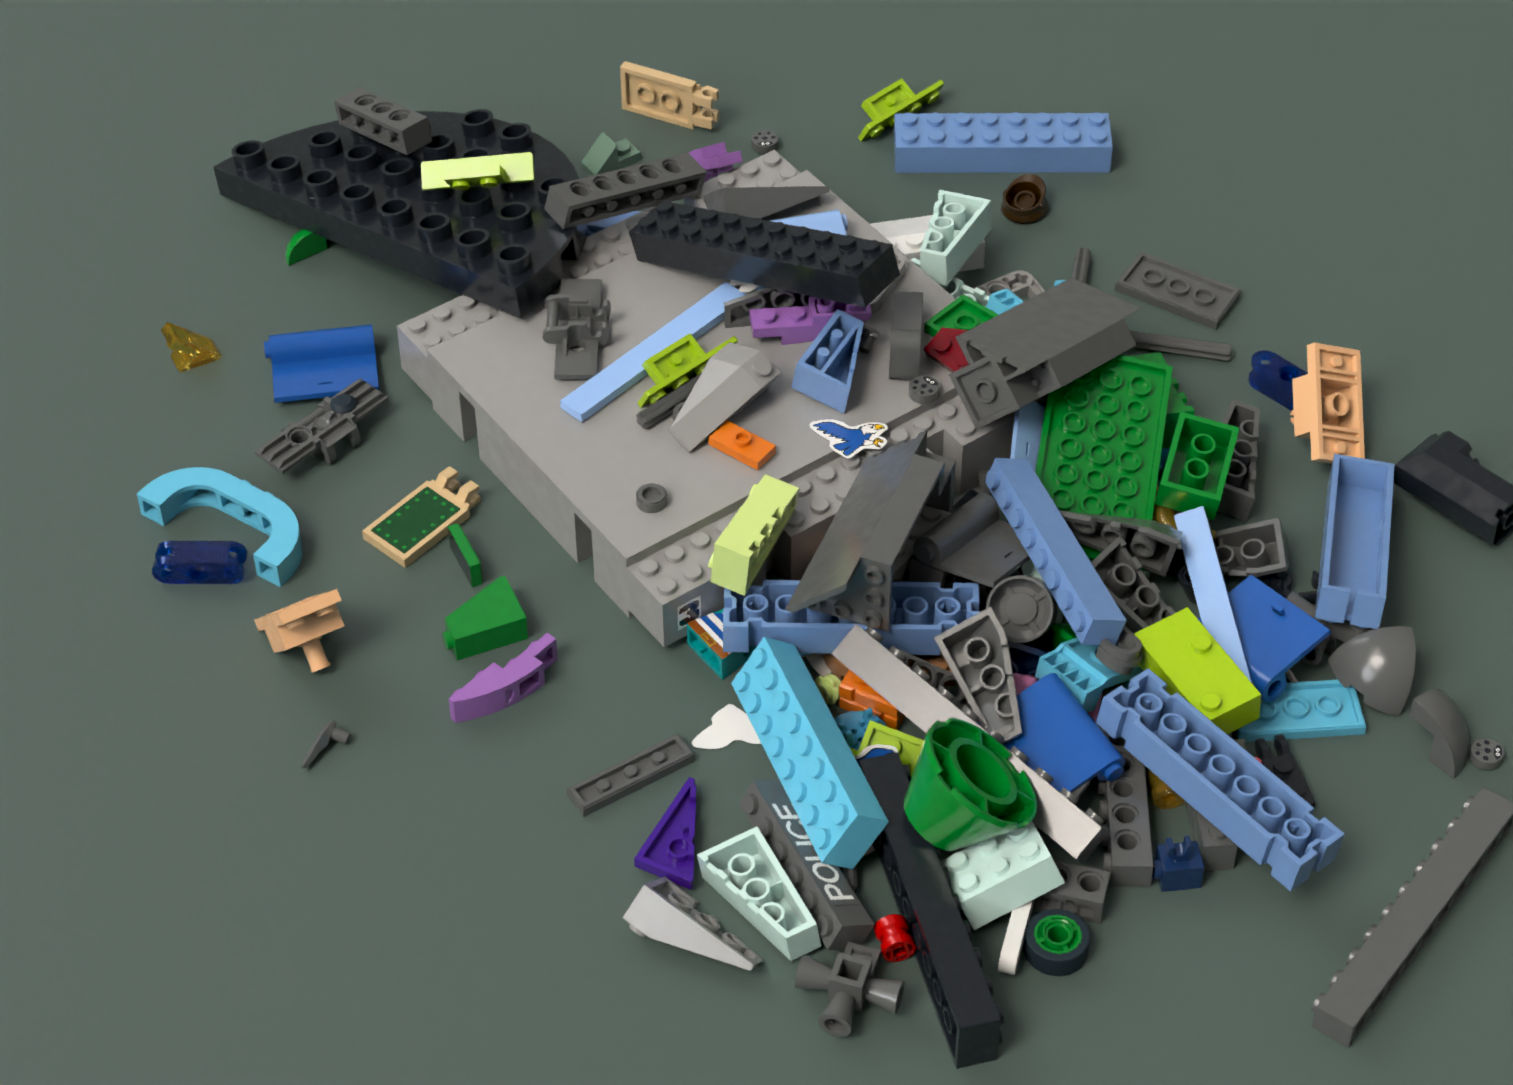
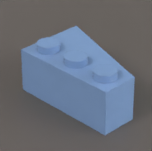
M837 309L797 362L791 388L844 414L864 322Z

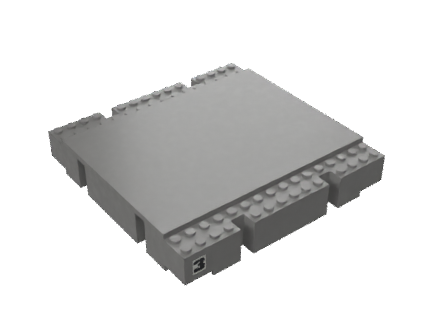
M773 150L704 182L701 194L684 198V205L707 209L703 195L721 188L825 185L808 170L800 173L778 152ZM831 190L823 195L760 218L770 221L838 209L841 214L846 215L848 223L847 235L892 244ZM656 206L650 207L586 237L578 261L561 260L565 279H602L600 309L603 308L604 300H609L611 303V313L608 322L610 326L607 345L599 348L597 374L725 282L730 284V279L637 260L629 231L642 218L652 212ZM894 245V252L900 253L905 257V274L879 311L872 314V317L863 324L877 330L880 336L874 340L869 353L861 352L858 349L844 414L791 388L796 364L813 341L782 345L780 336L753 338L751 326L725 328L724 320L696 339L700 347L707 353L735 336L738 339L736 344L761 350L781 372L769 389L729 420L776 445V454L759 470L710 446L709 438L688 453L669 432L673 423V413L649 428L643 429L637 423L636 415L650 406L651 403L646 404L642 408L637 403L648 389L656 385L649 375L645 376L583 422L560 408V400L589 379H554L556 344L546 343L542 338L547 322L545 301L523 318H518L470 297L461 295L397 325L402 369L432 400L435 412L464 442L475 436L478 437L480 460L577 563L593 556L594 579L598 586L628 618L635 616L663 647L687 636L688 622L724 608V587L710 582L712 569L708 567V564L714 552V543L747 500L752 486L758 484L765 474L798 487L799 494L795 511L751 586H763V580H766V573L774 570L783 580H801L867 457L873 454L878 456L886 452L888 447L903 440L910 441L916 438L919 433L928 429L926 452L956 460L954 492L960 496L969 489L979 486L978 472L989 471L995 458H1010L1015 411L976 429L949 376L952 372L928 357L923 351L933 338L924 332V323L956 299ZM734 285V287H736L737 289H739L740 286H741V285ZM560 286L551 295L560 294ZM754 289V290H752V291H750V292H744V293H745V294H750V293H753V292H756V291H755V289ZM894 291L923 292L919 376L933 377L939 383V396L932 403L920 404L914 402L909 397V383L912 379L889 378ZM559 320L558 326H566L570 320ZM577 346L572 347L570 350L573 352H580L584 350V348ZM694 374L693 376L689 377L688 379L691 380V379H693L694 377H696L697 375ZM670 389L666 392V394H669L670 392L674 391V389ZM1046 395L1034 401L1045 406ZM825 419L838 420L848 426H858L870 422L883 423L887 425L888 429L880 436L884 437L887 443L881 449L864 448L852 458L847 459L833 451L829 446L830 441L817 434L809 425L813 421ZM650 483L663 486L667 491L666 507L657 513L641 511L636 505V492L641 486Z

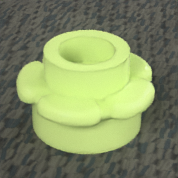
M827 674L824 677L819 676L815 679V684L825 703L829 705L835 704L836 700L840 698L839 686L841 681L833 674Z

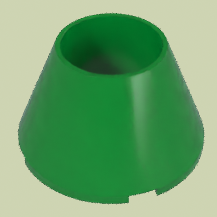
M949 718L946 722L936 721L926 733L904 799V810L912 826L925 840L942 850L956 851L1025 827L1035 817L1037 811L1036 795L1025 771H1022L1020 774L1008 760L1012 754L1000 742L969 722Z

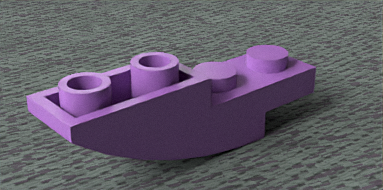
M724 142L689 152L707 171L704 182L708 181L709 178L719 176L718 173L733 170V164L743 162L741 152H727Z
M809 297L808 306L750 309L749 320L753 338L780 336L782 345L814 341L837 309L863 322L872 317L870 304L866 307L818 297Z
M546 633L539 640L533 641L518 657L511 659L504 668L493 662L485 670L479 671L469 683L457 689L449 698L451 720L457 723L487 716L521 701L545 684L544 671L558 660L556 638Z

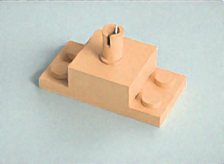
M1315 342L1308 344V374L1292 379L1293 410L1290 415L1294 417L1290 418L1294 425L1295 437L1311 440V461L1332 464L1334 454L1365 459L1360 350Z
M334 589L308 597L257 618L254 621L258 631L265 630L274 653L285 651L295 646H302L313 673L330 666V662H328L319 639L324 634L344 627L335 604L342 600L338 590Z

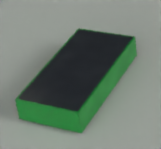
M458 523L448 526L450 548L471 587L481 585L483 582L481 562Z

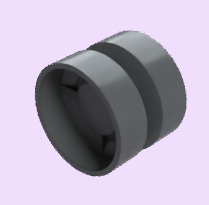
M1031 575L1012 576L1000 581L990 592L986 603V609L989 607L993 609L1007 635V640L1014 643H1025L1044 636L1053 627L1058 614V604L1045 582Z

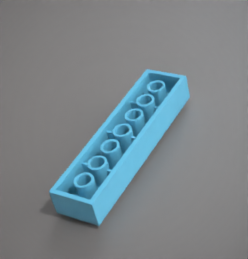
M764 636L742 669L736 674L731 684L821 863L853 869L889 821L796 646Z

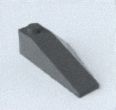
M769 287L724 302L725 328L751 326L749 320L750 309L808 306L809 297L813 296Z
M1059 510L1080 544L1102 552L1121 535L1126 542V550L1132 558L1136 556L1143 566L1142 568L1164 577L1183 533L1169 524H1162L1154 520Z

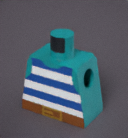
M723 609L687 623V644L722 680L745 664L756 649V647L749 646V652H723Z

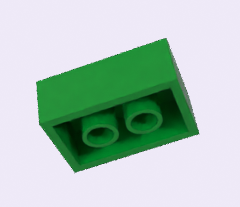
M1180 411L1154 504L1181 512L1204 506L1207 518L1214 521L1225 486L1239 427Z

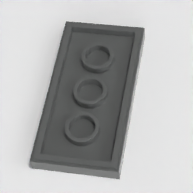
M1141 251L1115 283V291L1213 329L1218 328L1241 296V289Z

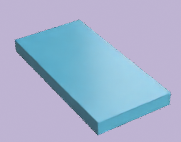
M1338 679L1286 683L1282 694L1273 702H1265L1261 699L1260 718L1235 730L1237 739H1245V742H1253L1259 738H1263L1265 741L1274 740V736L1279 734L1284 735L1285 739L1363 735L1366 732V724L1356 689L1353 686L1345 688Z

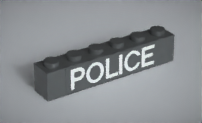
M753 780L739 805L753 828L756 826L759 828L817 923L819 937L827 950L845 949L848 942L862 945L875 924L838 866L821 863L781 781Z

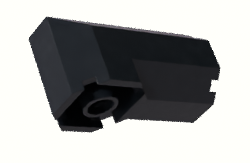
M1445 431L1440 435H1437V433L1430 435L1395 464L1393 483L1487 542L1499 546L1513 534V484L1482 466L1477 457L1473 460L1469 454L1472 451L1470 444L1454 433Z

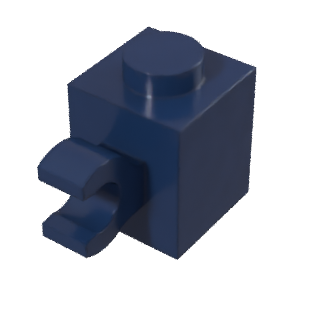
M1185 836L1184 842L1173 843L1171 837L1166 839L1165 844L1157 845L1156 857L1153 859L1152 878L1158 879L1161 892L1201 888L1204 865L1197 841L1191 842L1190 837Z

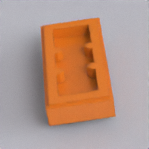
M728 420L708 437L710 446L756 470H759L776 454V445Z

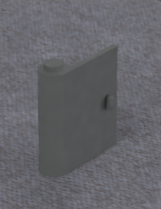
M986 493L973 497L919 536L913 545L917 559L925 565L992 588L1030 560L1010 523L999 520V506L996 500Z

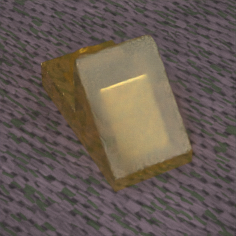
M167 322L161 329L167 340V346L173 350L171 359L179 372L217 361L221 357L211 338Z

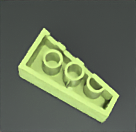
M766 474L758 484L752 486L747 500L714 543V552L708 564V567L712 569L710 582L743 596L747 594L797 507L798 487Z

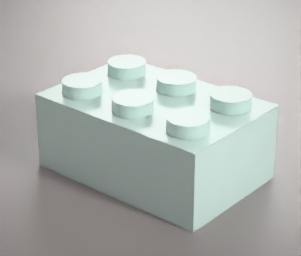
M1032 821L1023 828L973 844L940 861L942 867L946 866L948 868L951 888L954 893L958 894L961 907L973 930L1065 883Z

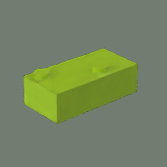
M1188 607L1134 633L1142 643L1141 653L1143 658L1139 664L1141 669L1145 671L1149 668L1167 683L1165 690L1171 696L1176 692L1180 694L1223 732L1229 734L1260 718L1261 693Z

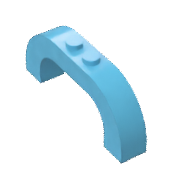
M192 467L166 473L148 483L137 493L141 515L162 526H165L177 514L188 508L209 506L219 509L270 536L269 539L253 554L256 573L261 578L279 587H282L293 576L300 564L302 543L298 520L294 512L287 504L276 498L273 494L260 490L246 480H241L218 469Z

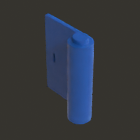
M372 324L269 335V341H264L265 358H271L274 403L327 396L332 397L360 378L379 390Z
M1250 575L1230 591L1228 595L1252 683L1261 693L1262 700L1273 702L1285 689V672L1331 634V631L1259 579Z
M1056 673L1042 677L1017 695L1023 734L1004 744V746L1008 750L1015 746L1029 758L1025 764L1035 771L1039 766L1053 777L1054 780L1051 782V785L1060 792L1065 787L1072 793L1095 776L1100 781H1113L1121 776L1124 771L1125 759Z

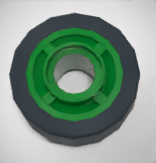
M1050 909L1036 914L1026 927L1024 952L1027 961L1034 969L1046 975L1064 976L1076 972L1087 961L1090 943L1088 926L1078 915L1068 910Z

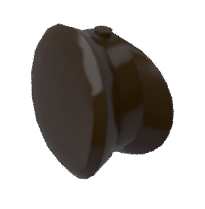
M1026 174L1012 181L1008 188L1003 191V201L1001 204L1003 215L1011 221L1020 223L1032 222L1044 216L1049 209V203L1045 198L1046 185L1043 179L1034 174Z

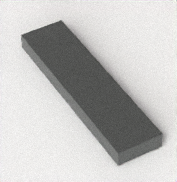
M677 733L566 788L567 797L581 815L585 817L695 762V754Z

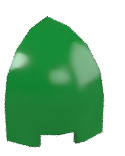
M305 229L298 231L292 236L286 246L285 260L288 265L327 249L326 238Z

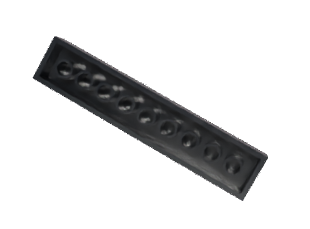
M671 201L659 203L652 212L642 218L629 231L638 261L861 307L868 306L900 275L893 245L889 243L730 214L714 209L672 203Z
M898 752L859 760V767L889 821L873 844L898 912L905 917L909 926L908 934L913 937L916 950L914 955L956 1069L997 1060L998 1045L1002 1044L1000 1025L1004 1024L1003 1011L999 1003L994 1004L991 979L988 975L984 976L981 970L982 957L977 947L973 948L971 944V928L967 920L963 921L961 918L959 896L957 893L952 894L948 868L946 866L942 867L939 861L941 860L940 848L925 840L912 826L905 813L904 799L911 781L909 767L907 764L902 765Z

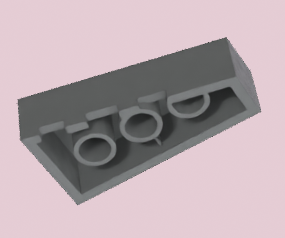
M1119 535L1091 563L1126 618L1125 626L1134 634L1174 614L1175 611L1171 606H1166L1159 596L1161 591L1154 582L1150 583L1141 571L1143 566L1136 556L1131 557L1125 548L1126 542Z

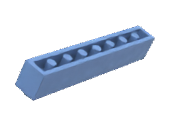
M995 458L991 469L986 475L985 483L1082 645H1100L1102 639H1108L1115 645L1127 620L1027 459Z

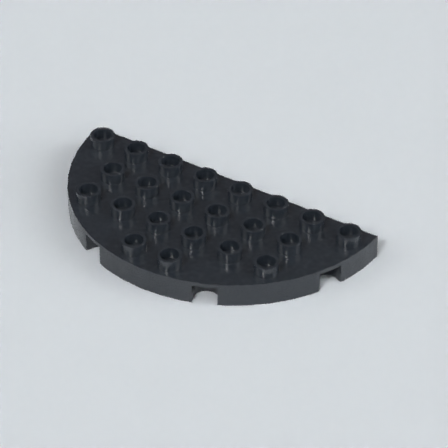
M476 109L465 114L415 111L428 117L431 124L432 142L408 155L344 127L337 120L291 132L263 143L257 140L241 142L232 148V157L213 166L220 195L518 318H523L545 301L546 297L551 295L561 285V279H565L561 260L578 261L586 241L587 223L562 229L544 209L549 186L579 179L575 167L567 156L553 143L532 132L528 124H511L494 119L492 112L486 109ZM531 152L534 156L535 181L498 184V186L490 188L472 186L466 190H455L453 188L422 190L421 163L425 161Z

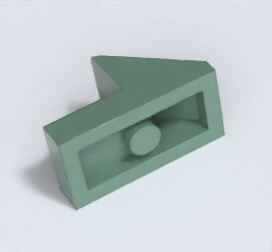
M602 132L581 161V166L593 176L634 164L641 160V152L628 139L625 138L615 143Z

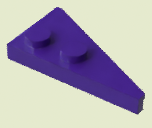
M691 777L687 779L634 858V867L659 877L665 876L673 883L690 890L694 887L697 793L695 779Z

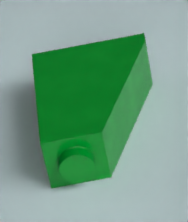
M506 576L497 578L445 618L446 631L442 632L446 649H452L457 661L528 639L526 616Z

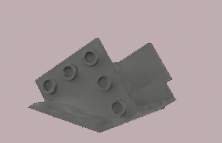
M1070 278L956 336L955 338L968 365L949 374L975 428L982 427L1024 407L1136 346L1123 318L1141 308L1079 280Z
M928 429L919 433L916 438L910 441L903 440L888 447L886 452L878 456L873 454L866 458L787 604L786 611L794 613L808 608L889 632L891 628L893 566L924 506L949 512L953 505L956 460L926 452Z

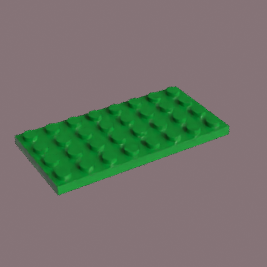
M1118 355L1046 395L1034 471L1058 510L1152 520L1173 366ZM1080 544L1090 562L1101 553V551Z

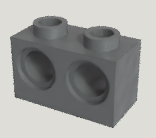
M1054 860L1065 883L1037 897L1034 903V910H1068L1078 915L1084 921L1101 924L1111 872L1100 870L1096 867H1085L1062 860Z

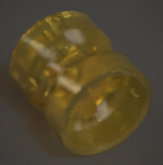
M1150 770L1147 772V781L1150 788L1153 789L1151 796L1156 807L1172 809L1183 803L1184 799Z

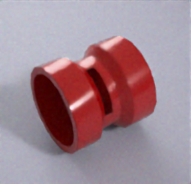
M887 915L879 919L874 925V933L877 940L882 942L880 949L886 961H903L913 955L916 950L913 937L908 934L909 926L903 915Z

